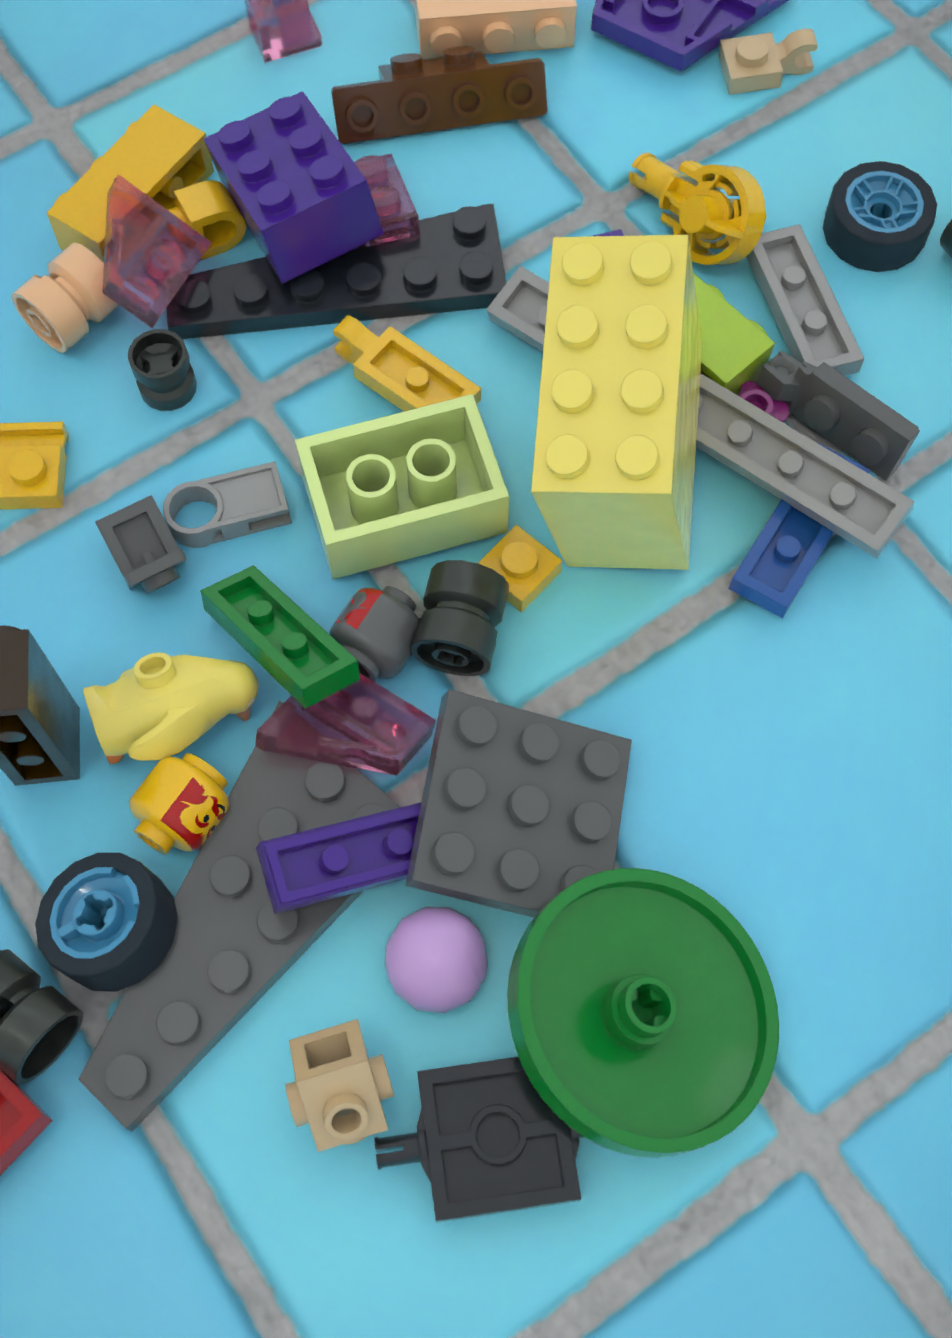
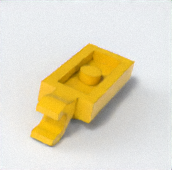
M347 315L333 329V335L341 339L335 346V352L341 358L353 364L354 377L402 411L473 394L476 404L481 401V387L391 326L378 337L360 321Z

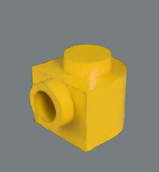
M209 180L174 191L177 207L167 210L168 220L177 241L181 243L187 240L197 261L226 252L241 241L246 232V221L224 184Z

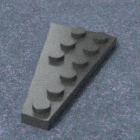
M281 701L278 702L228 797L230 807L227 813L204 842L174 898L178 920L173 944L160 966L140 983L127 987L78 1079L131 1132L143 1122L363 892L360 891L274 914L256 851L259 842L400 808L397 803Z

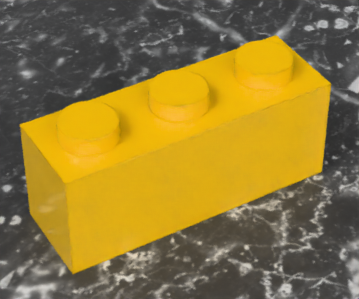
M153 104L138 121L133 122L127 128L125 134L103 156L97 158L92 163L90 169L67 192L61 194L56 199L54 205L46 212L60 249L63 251L74 242L81 244L92 251L115 276L168 221L167 210L177 207L174 191L206 181L214 172L211 156L203 140L206 138V133Z

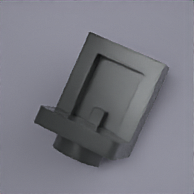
M152 495L95 521L129 589L142 584L146 594L180 578L175 567L184 564L187 559L182 549H179Z

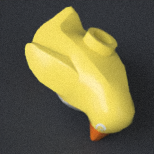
M158 652L148 654L139 659L134 668L124 671L116 682L107 686L93 685L83 688V693L101 748L109 764H116L122 760L125 754L139 761L160 760L164 757L179 754L228 714H235L243 721H247L250 716L251 705L257 697L259 685L255 673L244 662L191 655L169 656L166 653Z

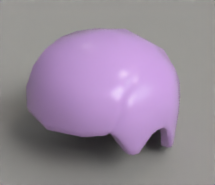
M425 906L401 919L387 941L385 947V969L395 994L418 1011L446 1013L466 1004L479 991L480 985L486 978L488 968L486 945L479 929L469 917L450 907Z

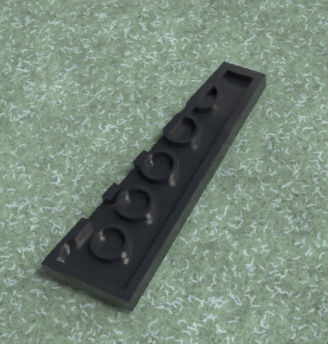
M494 204L476 207L467 206L455 212L384 228L383 235L283 284L266 257L165 280L168 330L175 332L182 339L337 324L347 315L354 317L358 321L488 308L506 284Z

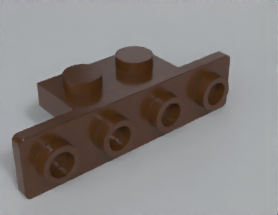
M469 46L448 48L442 52L443 57L422 60L420 54L414 53L394 56L390 59V64L378 66L380 80L332 88L331 95L338 140L340 143L346 144L543 116L547 113L545 65L540 58L490 65L482 52H474V48Z

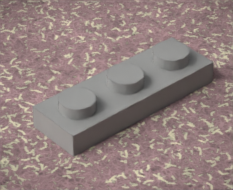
M800 224L762 233L755 248L746 258L791 356L801 364L807 362L817 367L825 362L844 376L859 372L864 361L863 354Z

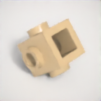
M358 1019L289 1040L296 1080L285 1084L290 1110L296 1127L306 1124L310 1125L318 1152L342 1144H354L367 1136L388 1130L381 1101L394 1097L383 1054L369 1058Z

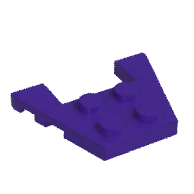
M596 0L592 13L591 30L682 71L719 47L720 40L734 37L789 0Z

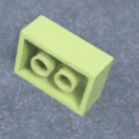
M473 394L295 439L302 478L332 579L508 533L509 494Z

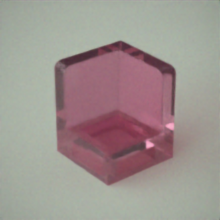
M244 0L249 28L265 63L322 45L321 33L309 10L308 0Z

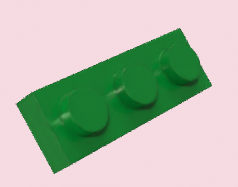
M254 565L200 590L204 610L305 709L360 680L358 660Z

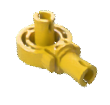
M648 152L641 154L635 159L632 167L646 175L642 177L633 171H629V182L632 186L642 189L658 199L661 209L672 212L662 213L660 220L673 229L674 235L688 234L692 261L703 265L734 264L744 259L755 248L766 222V208L761 187L748 171L736 166L714 164L703 166L693 160H685L680 164L679 171ZM723 189L729 196H739L740 199L727 198L720 190ZM724 234L726 235L722 240L716 241V239L720 238ZM708 248H709V249H724V248H726L725 250H723L722 252H720V253H718V254H716V255L713 254V253H711V252L708 250Z

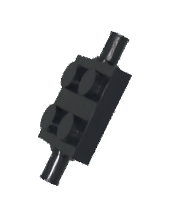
M519 1057L417 1071L422 1107L417 1124V1132L382 1138L374 1137L376 1152L404 1149L403 1151L376 1154L378 1170L384 1167L421 1162L422 1168L431 1183L436 1223L581 1200L575 1160L579 1138L585 1137L570 1128L543 1101L531 1084Z

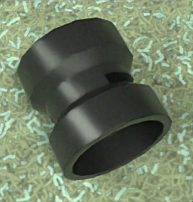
M153 329L142 333L134 339L128 350V361L136 378L143 401L151 408L159 411H173L190 402L196 392L197 381L183 339L175 332L166 329Z

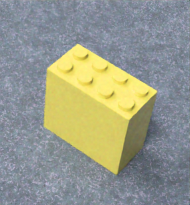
M688 234L553 237L531 493L567 567L689 570L703 342Z

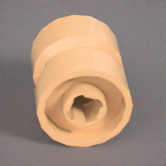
M75 242L70 244L47 264L49 276L44 275L40 277L34 275L11 294L16 310L27 325L47 345L60 353L68 351L89 332L88 320L98 323L124 302L122 289L111 271L92 251Z

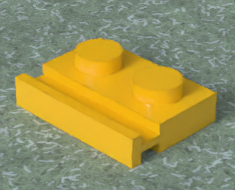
M63 421L0 423V510L63 507L67 461L65 442H68L69 437Z

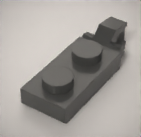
M782 350L763 366L756 381V384L773 399L786 403L789 412H792L791 415L885 481L897 471L920 432L918 426L825 362L818 367L807 362L801 364Z

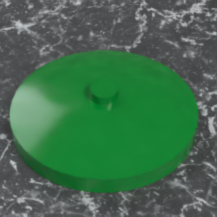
M619 868L602 871L573 883L554 897L537 913L519 941L509 973L507 990L508 1017L514 1046L531 1084L550 1109L570 1128L586 1139L622 1154L637 1157H668L687 1153L718 1141L736 1129L756 1108L766 1091L776 1063L779 1045L778 1006L772 981L760 952L742 925L715 898L683 879L655 870Z

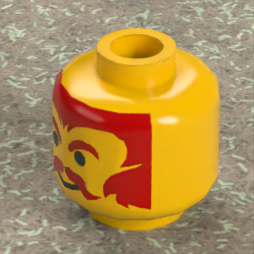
M186 753L182 759L171 756L164 757L155 765L129 800L130 810L140 822L134 833L147 845L164 855H167L172 847L186 852L198 850L230 807L228 797L224 791L228 784L227 780L214 767L193 754Z

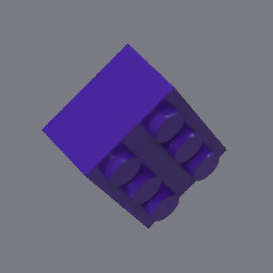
M303 91L291 97L280 98L273 102L270 107L241 121L230 122L224 125L218 132L203 139L222 184L228 189L246 221V226L282 284L384 234L366 178Z

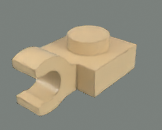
M812 29L796 30L777 44H775L772 32L720 40L718 56L729 95L781 87L783 74L803 75L813 71L814 66L810 52L816 51L818 48L814 31Z

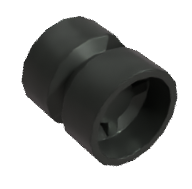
M446 560L436 563L431 568L423 598V604L427 610L423 611L422 617L418 620L410 646L411 654L424 665L443 673L457 676H477L488 672L491 667L498 633L494 627L502 622L509 593V584L506 579L493 569L478 563L463 560Z
M7 949L0 951V1069L16 1083L22 1085L41 1075L66 1050L83 1022L84 1013L53 986L40 988L41 976L12 951Z

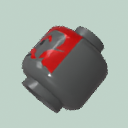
M386 586L383 591L374 588L360 589L352 596L330 629V635L358 660L360 680L373 683L377 678H393L401 672L412 655L410 646L419 620L414 613L416 604L406 593L395 587Z

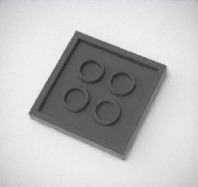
M448 689L441 698L405 886L535 917L546 904L573 883L602 871L613 870L632 740Z

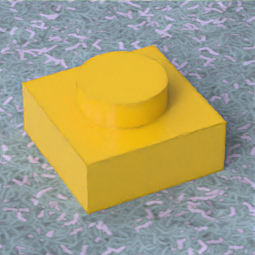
M517 525L478 562V564L493 569L506 579L509 584L507 601L520 612H523L562 569V560Z

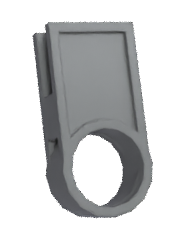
M275 461L197 481L185 482L176 486L168 493L163 503V515L173 538L181 545L191 548L206 547L214 543L292 524ZM204 501L211 503L217 508L214 517L207 524L199 528H185L175 523L178 511L191 502Z

